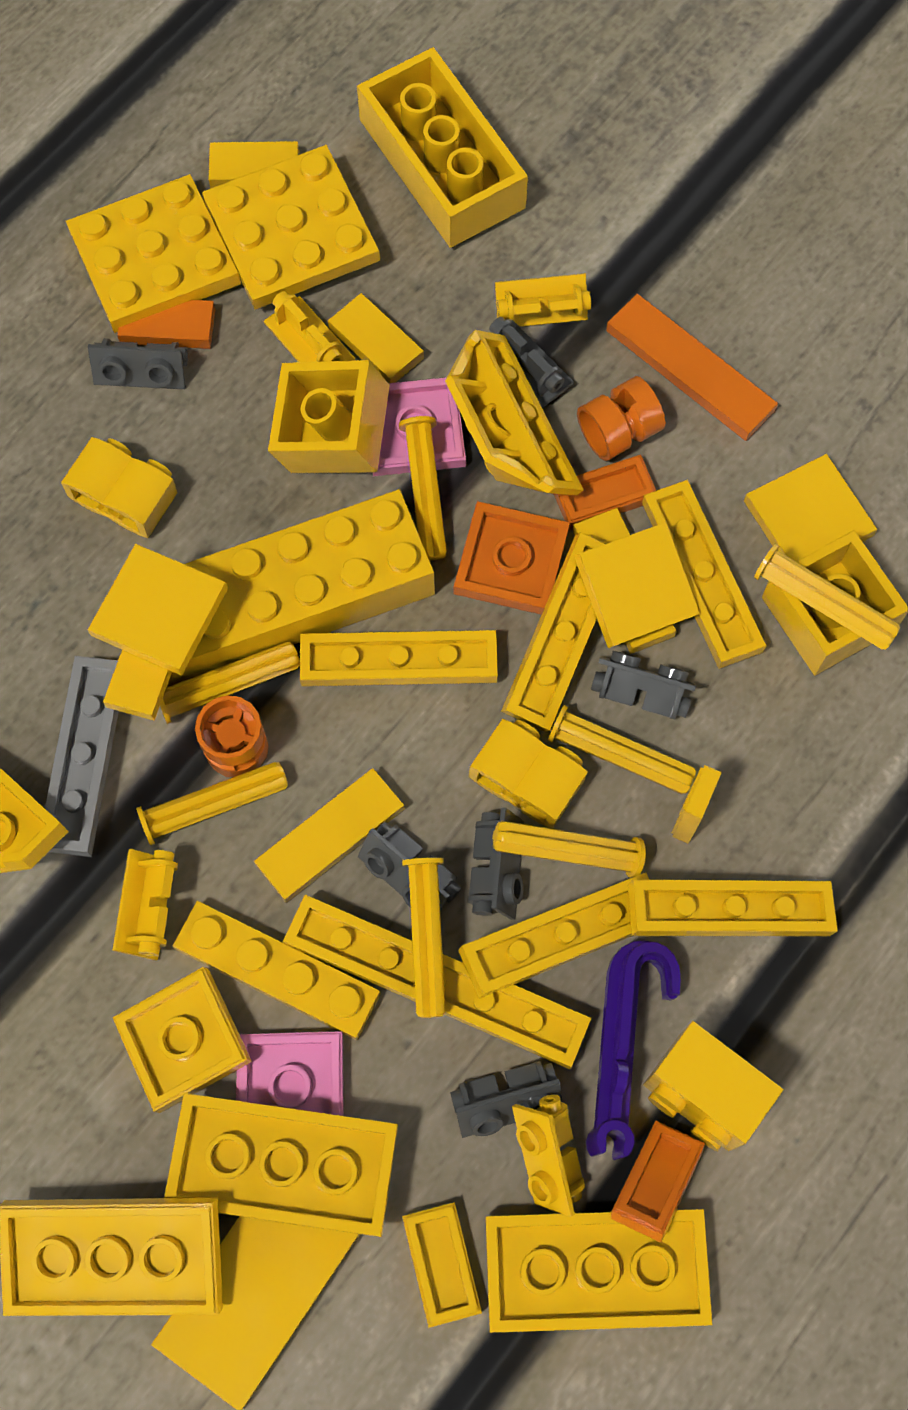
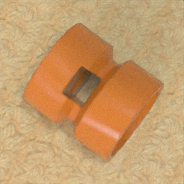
M638 376L611 389L610 398L602 394L577 408L578 423L587 443L594 453L604 461H608L631 448L632 439L642 442L662 431L666 424L665 415L656 394L649 384Z
M226 695L214 698L202 708L196 719L195 732L197 741L212 768L221 775L232 778L260 768L267 758L269 744L259 713L254 706L241 697Z

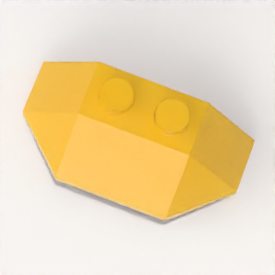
M474 330L467 338L445 382L458 406L468 431L471 433L484 459L486 468L496 481L551 494H580L584 489L506 336Z

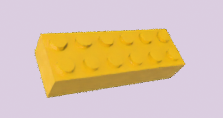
M400 489L185 563L187 566L225 581L228 590L184 673L181 676L172 672L167 687L285 642H291L293 645L300 643V634L329 633L435 595L434 571Z

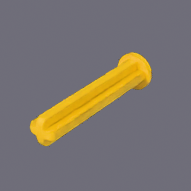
M416 416L400 421L399 430L406 432L418 535L429 561L445 558L447 552L431 430L437 423L434 417Z
M776 543L772 546L754 575L755 579L759 580L761 577L767 579L880 649L886 650L891 645L900 630L898 623L778 551L780 546Z
M285 642L167 687L160 704L166 723H172L170 717L207 704L214 698L233 694L298 669L300 659L296 648L291 642Z
M563 705L548 738L549 742L553 743L554 739L560 740L677 793L686 794L689 791L696 775V769L693 766L567 712L568 706Z
M273 762L143 811L140 806L136 810L151 846L155 844L154 838L285 790L288 786V781L281 764Z
M507 821L498 822L492 836L493 848L498 852L625 871L626 875L630 878L641 874L646 858L645 843L639 837H633L630 841Z
M444 858L402 860V866L409 868L416 1014L421 1018L441 1017L446 1012L438 865L444 864Z

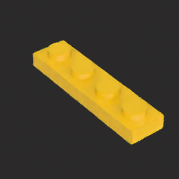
M688 479L645 494L642 504L652 526L667 523L700 612L699 615L694 617L718 669L763 653L766 644Z
M582 532L575 535L501 710V712L544 732L551 730L597 619L574 556L604 543Z
M496 630L300 634L301 686L497 683Z
M645 872L462 945L458 951L479 999L631 937L628 884L633 879L650 880L647 873Z
M633 879L628 884L632 936H831L838 931L831 881Z
M198 900L172 945L175 950L337 1031H342L343 1034L355 1040H358L381 994L379 990Z

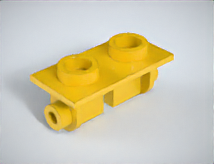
M586 273L495 282L497 318L512 319L519 327L588 320V310H591L590 292L587 291Z
M286 291L280 292L275 296L272 302L275 306L274 314L265 319L264 324L298 362L355 360V357L300 296L288 294Z
M134 849L128 850L112 951L155 961L158 960L160 947H165L167 942L164 939L168 914L166 905L167 899L170 898L174 871L178 870V863L174 862L175 853L155 850L154 855Z
M558 1095L542 1097L539 1100L540 1107L537 1109L514 1104L512 1109L517 1127L516 1137L522 1148L529 1178L528 1188L533 1197L534 1204L572 1217L575 1215L572 1203L582 1198L581 1191L585 1188V1181L581 1174L576 1148L568 1146L560 1151L561 1146L574 1139L567 1104L561 1102Z

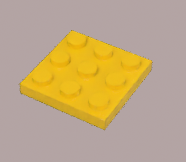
M327 144L202 192L205 204L239 273L241 282L254 310L271 304L275 296L280 292L286 291L288 294H297L380 261L379 249Z
M191 174L66 220L69 232L114 333L118 332L119 327L190 300H202L241 284L239 273Z

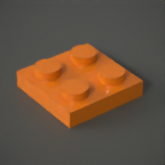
M477 501L453 586V594L542 615L557 579L570 522Z

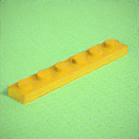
M304 895L284 937V944L415 1002L412 940L308 895ZM443 954L446 1009L444 1015L571 1069L591 1021L590 1017L516 985L509 986L479 999L464 963Z

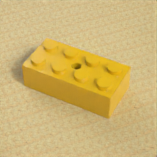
M434 47L357 85L359 119L449 248L526 209L528 175Z

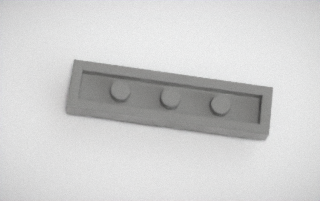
M74 657L45 809L69 832L49 852L92 857L119 713L117 710L106 708L103 700L118 660Z

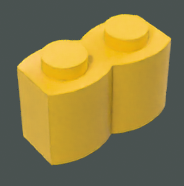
M91 437L61 482L67 497L94 513L108 517L123 528L139 536L149 538L178 493L174 480L171 478V471L158 461L148 459L147 462L132 458L131 451L117 440L108 438L105 442Z
M502 718L471 764L468 777L490 793L511 803L531 819L545 827L554 829L583 784L588 771L581 766L583 764L581 758L571 750L558 746L555 750L543 744L539 740V732L531 725L521 720H515L512 723Z

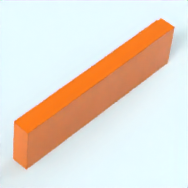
M638 293L607 322L606 331L743 440L747 441L776 411L778 403Z

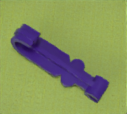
M633 941L621 947L609 963L606 975L594 1128L588 1133L586 1139V1148L591 1157L606 1152L607 1135L612 1138L614 1143L612 1151L613 1160L627 1157L633 1150L635 1143L634 1134L628 1124L639 978L642 964L649 962L657 968L661 979L663 1000L672 1001L680 995L681 976L676 957L666 946L657 942Z

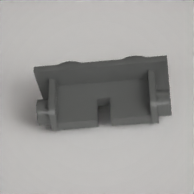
M498 317L490 325L489 330L492 333L506 336L542 408L574 384V381L512 319L505 320L503 317Z
M104 338L102 343L88 344L94 385L185 389L186 387L183 366H187L188 349L187 347H179L178 342H172V344L147 343L146 347H138V343L115 342Z
M614 650L612 651L611 658L600 657L598 663L607 665L606 674L596 671L591 687L592 691L600 693L599 698L632 706L637 689L647 691L642 706L643 710L670 717L675 720L676 715L686 718L691 699L682 697L684 689L695 691L696 688L695 683L686 681L688 672L660 664L658 673L640 668L641 658Z
M501 808L500 814L494 812L482 813L481 821L476 822L473 858L476 860H490L489 867H472L468 903L473 905L472 913L475 915L491 916L494 909L510 920H515L516 906L523 897V880L519 874L521 855L496 851L493 848L492 836L498 822L507 821L524 824V821L507 808Z
M384 822L377 830L372 828L369 831L358 858L365 863L367 869L374 876L383 879L394 888L411 908L409 868L402 866V860L416 858L421 854L423 848L402 831L397 824L391 827L387 822ZM438 865L440 911L445 902L450 903L462 889L456 883L457 877L443 865Z
M537 1061L529 1065L504 1071L509 1089L499 1091L495 1075L460 1083V1089L450 1092L462 1138L472 1135H492L503 1126L516 1123L512 1109L514 1104L537 1109L540 1107L539 1100L547 1095H558L561 1102H563L560 1081L556 1078L552 1063L542 1066L541 1062Z

